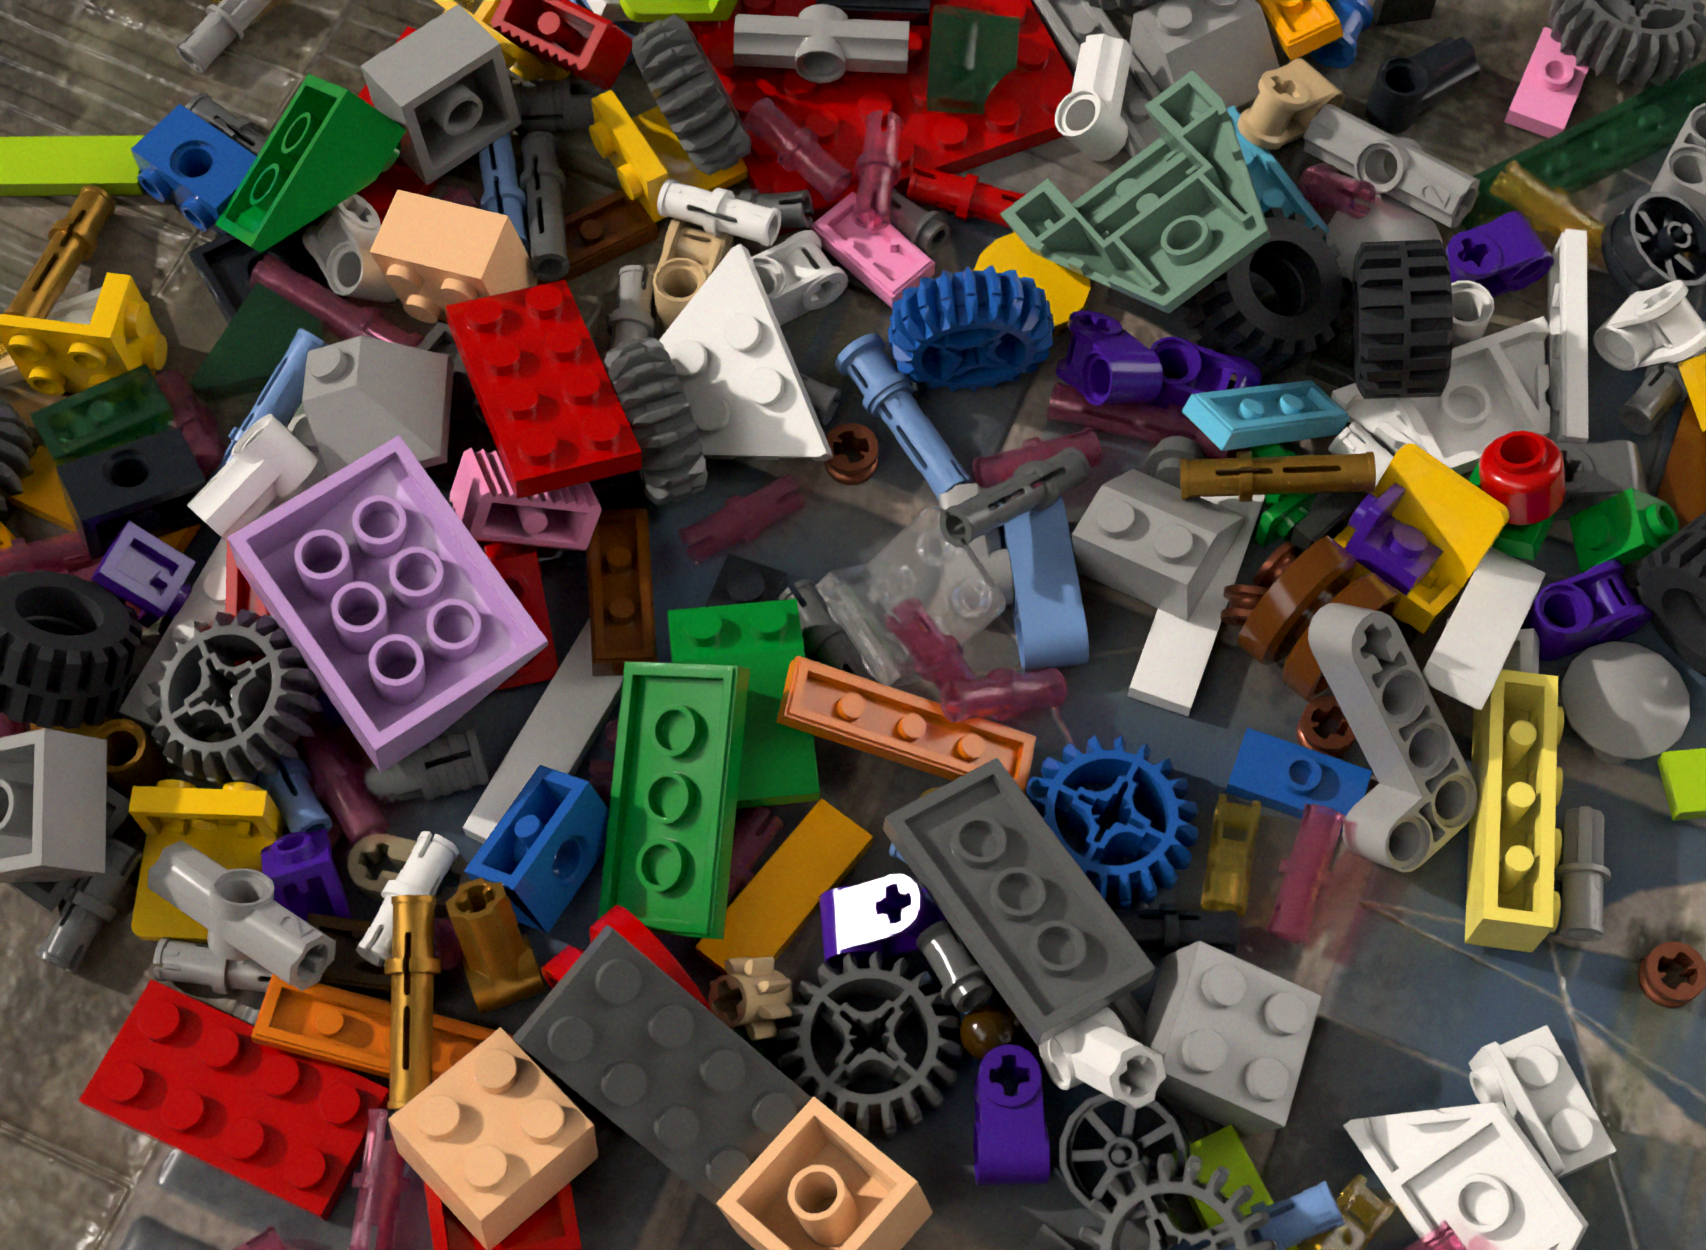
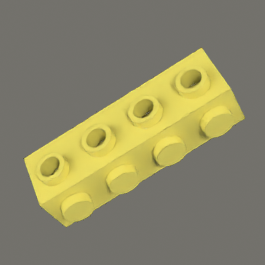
M1501 669L1481 710L1473 708L1471 775L1478 791V805L1474 816L1469 821L1465 944L1533 953L1548 933L1555 932L1558 926L1561 901L1559 892L1554 891V869L1557 867L1561 855L1562 835L1561 830L1555 828L1556 806L1560 801L1562 793L1563 771L1561 767H1557V745L1560 743L1564 728L1563 707L1558 706V676Z

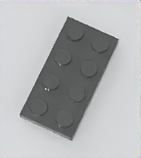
M998 758L885 816L883 831L1037 1046L1151 980L1156 969Z
M608 925L603 928L512 1037L522 1048L717 1208L719 1207L716 1203L812 1099L805 1091Z

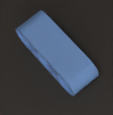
M1059 495L1058 500L1053 506L1039 512L1030 510L1007 524L999 526L1001 549L1006 548L1008 550L1011 562L1014 592L1011 610L1023 671L1084 665L1089 662L1086 619L1065 505L1062 496Z

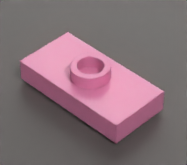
M1544 26L1504 122L1559 142L1589 67L1576 66L1575 56L1561 53V43L1553 40L1550 37L1552 29Z
M854 192L850 193L815 221L810 228L820 237L822 248L892 309L893 302L902 298L904 289L919 287L921 278H930L935 274V262Z

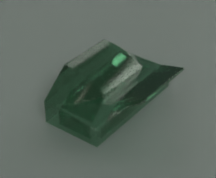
M934 4L926 111L984 115L985 102L991 89L1005 75L1017 68L1020 17L996 16L993 12Z
M146 364L29 414L36 431L56 466L75 461L86 455L96 454L139 440L147 435H155L167 431L175 419L171 406Z

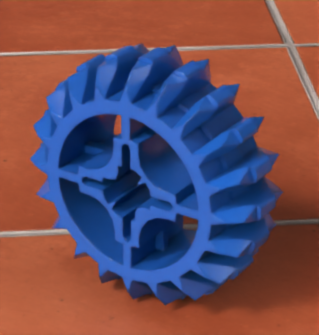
M967 266L963 272L951 273L943 270L939 278H921L919 287L904 289L902 298L893 302V310L890 316L891 327H888L889 347L893 349V358L897 362L898 371L908 374L912 382H925L928 389L945 386L952 393L959 388H970L975 392L977 388L985 386L997 389L1000 382H1017L1020 380L1021 373L1036 371L1038 363L1049 358V347L1053 345L1052 334H1054L1055 330L1053 314L1051 313L1050 303L1046 300L1045 290L1036 287L1034 278H1019L1016 270L997 273L994 266H989L983 271H972Z
M1094 735L1088 739L1086 754H1083L1076 746L1069 742L1068 745L1063 747V763L1048 756L1043 761L1041 768L1044 778L1034 776L1030 778L1026 793L1031 797L1029 801L1104 900L1106 897H1114L1117 908L1129 909L1132 902V892H1134L1142 902L1149 905L1155 901L1157 895L1156 885L1163 889L1171 890L1178 880L1175 869L1186 870L1190 865L1193 855L1187 847L1196 845L1199 830L1189 823L1196 818L1198 813L1196 802L1182 800L1187 795L1189 789L1187 778L1167 780L1173 768L1170 758L1161 760L1155 765L1148 762L1151 753L1148 743L1139 747L1135 755L1125 752L1127 744L1122 735L1114 740L1112 750H1103L1101 741ZM1095 783L1113 784L1112 787L1105 791L1098 792L1083 788V786ZM1135 793L1140 795L1151 806L1157 816L1161 832L1150 827L1151 820L1138 813L1133 805ZM1121 805L1117 817L1119 823L1115 822L1110 830L1106 829L1101 841L1096 843L1100 829L1098 824H1103L1107 817L1111 818L1116 806ZM1055 814L1067 819V827L1081 835L1085 844L1081 856L1063 839L1057 827ZM1122 854L1135 860L1139 855L1144 857L1126 865H1102L1107 858L1113 855Z

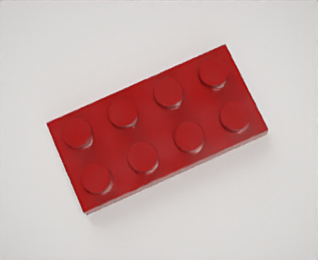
M566 280L446 305L448 326L517 499L642 469V451Z
M150 979L84 1090L79 1102L102 1116L326 1222L387 1109L390 1090L336 1064L253 1043L251 1035L254 1026Z

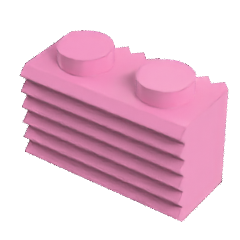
M472 447L464 451L450 491V502L453 503L452 509L456 510L455 513L476 541L585 551L588 548L602 510L589 482L517 499L501 457L496 450L490 454L486 453L484 449L475 453Z

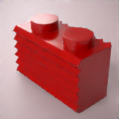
M501 0L491 19L493 29L519 48L526 50L530 54L533 53L538 58H543L548 63L551 62L555 66L561 67L566 72L570 71L576 77L580 76L585 81H589L595 86L598 85L603 90L613 87L632 49L633 39L625 34L621 28L617 27L616 24H613V21L569 0Z

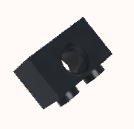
M180 427L155 435H147L139 440L96 454L86 455L75 461L56 466L67 509L91 560L105 556L118 532L128 521H131L156 538L204 522L187 506L206 485V479Z

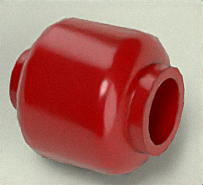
M1524 430L1513 431L1491 442L1484 449L1479 459L1481 490L1508 509V524L1518 526L1536 524L1550 518L1560 509L1566 495L1564 461L1561 450L1553 440L1534 432Z

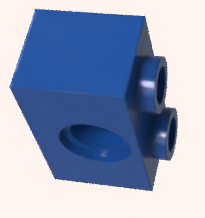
M179 104L131 148V152L141 171V174L138 175V180L142 187L156 200L164 202L169 199L179 206L187 220L200 231L206 232L210 228L218 235L223 236L227 232L216 226L215 223L257 156Z
M539 765L464 872L471 880L483 878L488 882H502L507 897L509 896L517 921L548 934L605 851L609 809L589 781Z

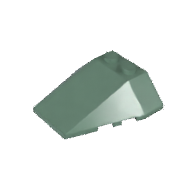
M1193 70L1144 106L1160 138L1073 203H1070L1047 178L1000 213L1007 225L1032 253L1168 314L1271 238L1227 107L1223 99Z

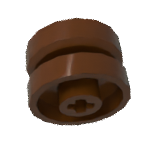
M1329 536L1316 541L1280 575L1247 618L1239 633L1237 642L1239 646L1263 665H1270L1287 657L1283 668L1282 682L1306 702L1319 698L1330 689L1308 641L1309 626L1317 611L1329 603H1342L1380 611L1392 616L1402 597L1398 591L1373 572L1351 582L1357 558Z

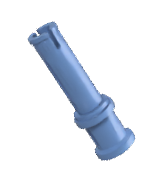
M877 333L864 335L851 342L840 352L835 360V367L843 376H850L864 396L862 405L870 415L881 417L885 424L888 425L915 467L928 482L938 501L940 494L952 490L955 485L973 483L970 475L959 464L938 431L917 405L916 400L912 396L914 388L912 387L913 382L906 373L898 372L884 353L885 342Z

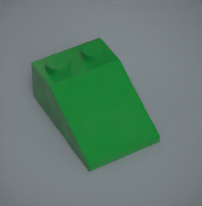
M308 74L215 225L258 252H264L375 182L378 175L390 169L397 160L401 151L400 140L406 129L350 90Z
M797 599L667 610L671 663L734 665L750 669L736 809L820 801L814 735L776 723L790 662L796 656L805 658Z

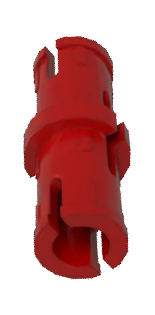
M916 163L910 177L906 198L910 201L929 204L956 213V219L967 221L968 217L1010 228L1000 213L1026 194L979 182V176L967 173L965 178Z

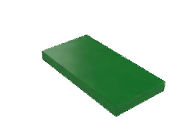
M625 661L598 920L617 904L626 908L652 933L710 939L724 938L750 675L749 668L734 665Z

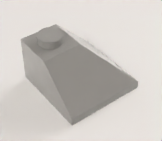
M362 335L308 351L302 403L327 476H331L400 435L423 468L446 463L454 361L445 354Z

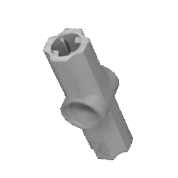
M826 4L809 6L800 12L799 17L737 14L734 26V66L795 69L802 78L815 83H831L839 80L845 74V71L907 74L909 22L848 19V16L841 9Z
M1332 104L1323 105L1319 113L1311 119L1304 134L1305 146L1303 151L1355 177L1360 186L1368 192L1375 194L1385 193L1450 228L1459 226L1463 218L1471 211L1479 195L1478 186L1480 180L1424 152L1421 145L1413 139L1406 137L1397 138ZM1388 151L1397 160L1398 168L1393 179L1388 177L1384 170L1383 163Z
M182 840L164 848L157 862L149 869L148 889L208 929L207 942L209 948L214 954L224 959L235 961L253 959L277 977L301 991L318 983L328 965L334 961L336 941L274 901L273 881L266 874L245 868L227 870Z

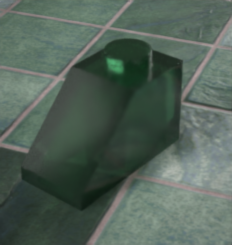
M257 282L190 381L195 395L205 402H211L263 391L276 367L288 351L299 328L308 331L320 339L323 338L324 333L321 320Z

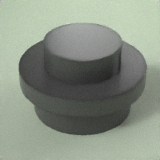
M1182 436L1167 437L1161 440L1148 454L1145 466L1146 473L1151 477L1181 489L1180 458H1187V460L1205 459L1204 450L1197 442Z

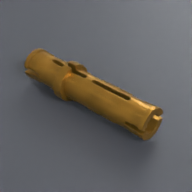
M92 185L81 188L78 198L66 217L54 222L49 230V244L3 314L47 319L81 262L92 258L97 250L98 242L96 238L116 209L114 207L116 204L115 200L108 192Z
M1251 451L1237 452V458L1195 460L1180 458L1181 499H1188V497L1238 496L1239 502H1251L1253 495L1359 491L1374 493L1376 466L1374 452L1362 454L1252 457Z
M399 895L391 897V904H393L392 959L385 960V975H392L390 1093L387 1109H401L432 1084L434 1039L433 985L434 975L441 974V959L434 958L436 897L431 895Z

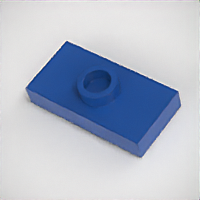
M1247 727L1225 792L1343 833V824L1348 812L1365 796L1372 770Z

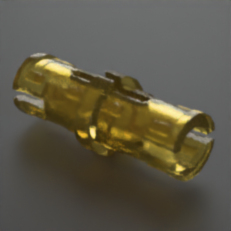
M1515 160L1510 161L1505 166V170L1508 171L1507 174L1501 171L1493 182L1490 192L1498 195L1531 218L1530 226L1537 231L1543 232L1547 229L1558 238H1560L1562 232L1564 233L1565 229L1587 231V258L1595 252V249L1591 247L1592 244L1598 248L1601 246V235L1606 224L1601 223L1569 200L1570 193L1562 187L1558 186L1552 189L1519 166V163Z

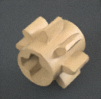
M774 958L726 959L725 970L727 975H722L716 980L710 981L709 986L711 988L708 1003L713 1014L742 1039L750 1038L752 1041L775 1038L777 1028L774 1022L792 1016V1010L786 1006L787 1003H792L793 1001L791 980L787 979L782 973L773 970Z

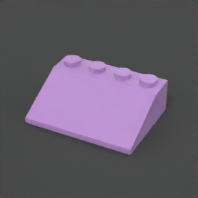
M400 435L227 537L237 567L274 618L280 628L283 627L292 646H297L305 665L309 670L313 671L320 687L380 773L437 738L548 646V640Z

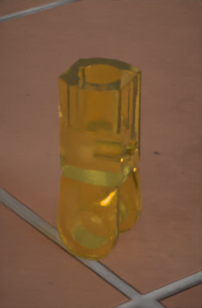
M1218 794L1201 899V908L1204 911L1235 910L1237 917L1246 914L1261 811L1260 800L1253 799L1251 805L1227 801V794ZM1223 827L1246 831L1245 842L1222 838Z
M1361 1173L1357 1174L1335 1200L1346 1225L1313 1236L1304 1250H1365L1395 1209L1396 1203L1390 1198L1384 1201L1379 1199L1365 1187L1367 1178ZM1348 1209L1365 1222L1363 1226L1346 1213Z

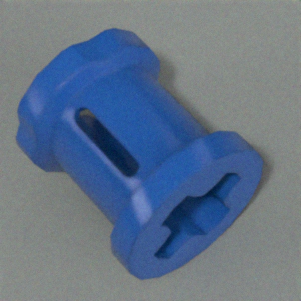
M1326 0L1340 20L1344 36L1309 52L1315 61L1323 66H1331L1337 69L1348 67L1354 62L1357 55V39L1361 32L1369 28L1374 16L1372 6L1367 0Z

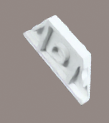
M740 243L732 247L659 340L665 350L668 351L671 362L675 365L681 384H683L684 393L690 404L698 436L703 446L704 458L734 459L736 457H751L755 460L811 458L814 461H827L834 456L749 250Z
M1544 316L1452 348L1450 376L1440 397L1363 399L1356 383L1334 390L1331 399L1350 417L1348 422L1357 421L1377 443L1395 455L1405 444L1412 443L1459 475L1474 470L1484 449L1495 439L1513 431L1524 430L1542 434L1547 438L1549 437L1551 432L1550 406L1546 402V392L1549 388V365H1545L1544 340L1548 334V323Z
M1501 1101L1352 1119L1343 1125L1427 1250H1576L1589 1225Z

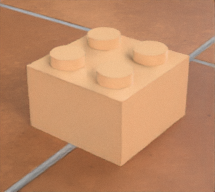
M397 190L370 250L372 257L383 272L386 282L391 285L402 302L405 312L425 323H436L438 319L447 321L446 305L534 287L537 285L538 280L534 276V272L531 271V259L509 216L402 190Z
M501 1027L388 1119L398 1153L486 1250H492L598 1158L594 1124Z
M815 1097L804 1106L716 1203L736 1233L755 1250H901L933 1214L918 1181Z

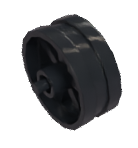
M1664 191L1647 192L1609 220L1601 235V252L1608 272L1620 288L1630 296L1637 291L1658 288L1674 280H1680L1676 278L1675 274L1682 279L1681 281L1688 288V293L1706 281L1705 220L1695 208L1680 197Z
M1104 1093L1086 1099L1069 1116L1060 1138V1168L1069 1190L1086 1208H1088L1093 1199L1099 1198L1104 1200L1103 1197L1108 1191L1106 1181L1112 1176H1118L1119 1173L1126 1174L1129 1187L1132 1190L1136 1188L1130 1170V1165L1136 1161L1142 1160L1149 1170L1158 1173V1159L1148 1155V1146L1172 1132L1178 1150L1176 1173L1177 1176L1184 1177L1185 1164L1188 1158L1192 1156L1191 1138L1182 1116L1164 1098L1155 1095V1101L1146 1106L1154 1109L1167 1123L1143 1137L1135 1133L1138 1108L1125 1107L1122 1135L1120 1136L1096 1110L1098 1106L1116 1100ZM1085 1118L1108 1142L1104 1148L1075 1149L1078 1131ZM1104 1160L1108 1169L1094 1190L1083 1180L1076 1161ZM1177 1193L1162 1194L1166 1203H1168ZM1142 1203L1133 1211L1128 1220H1135L1147 1215Z

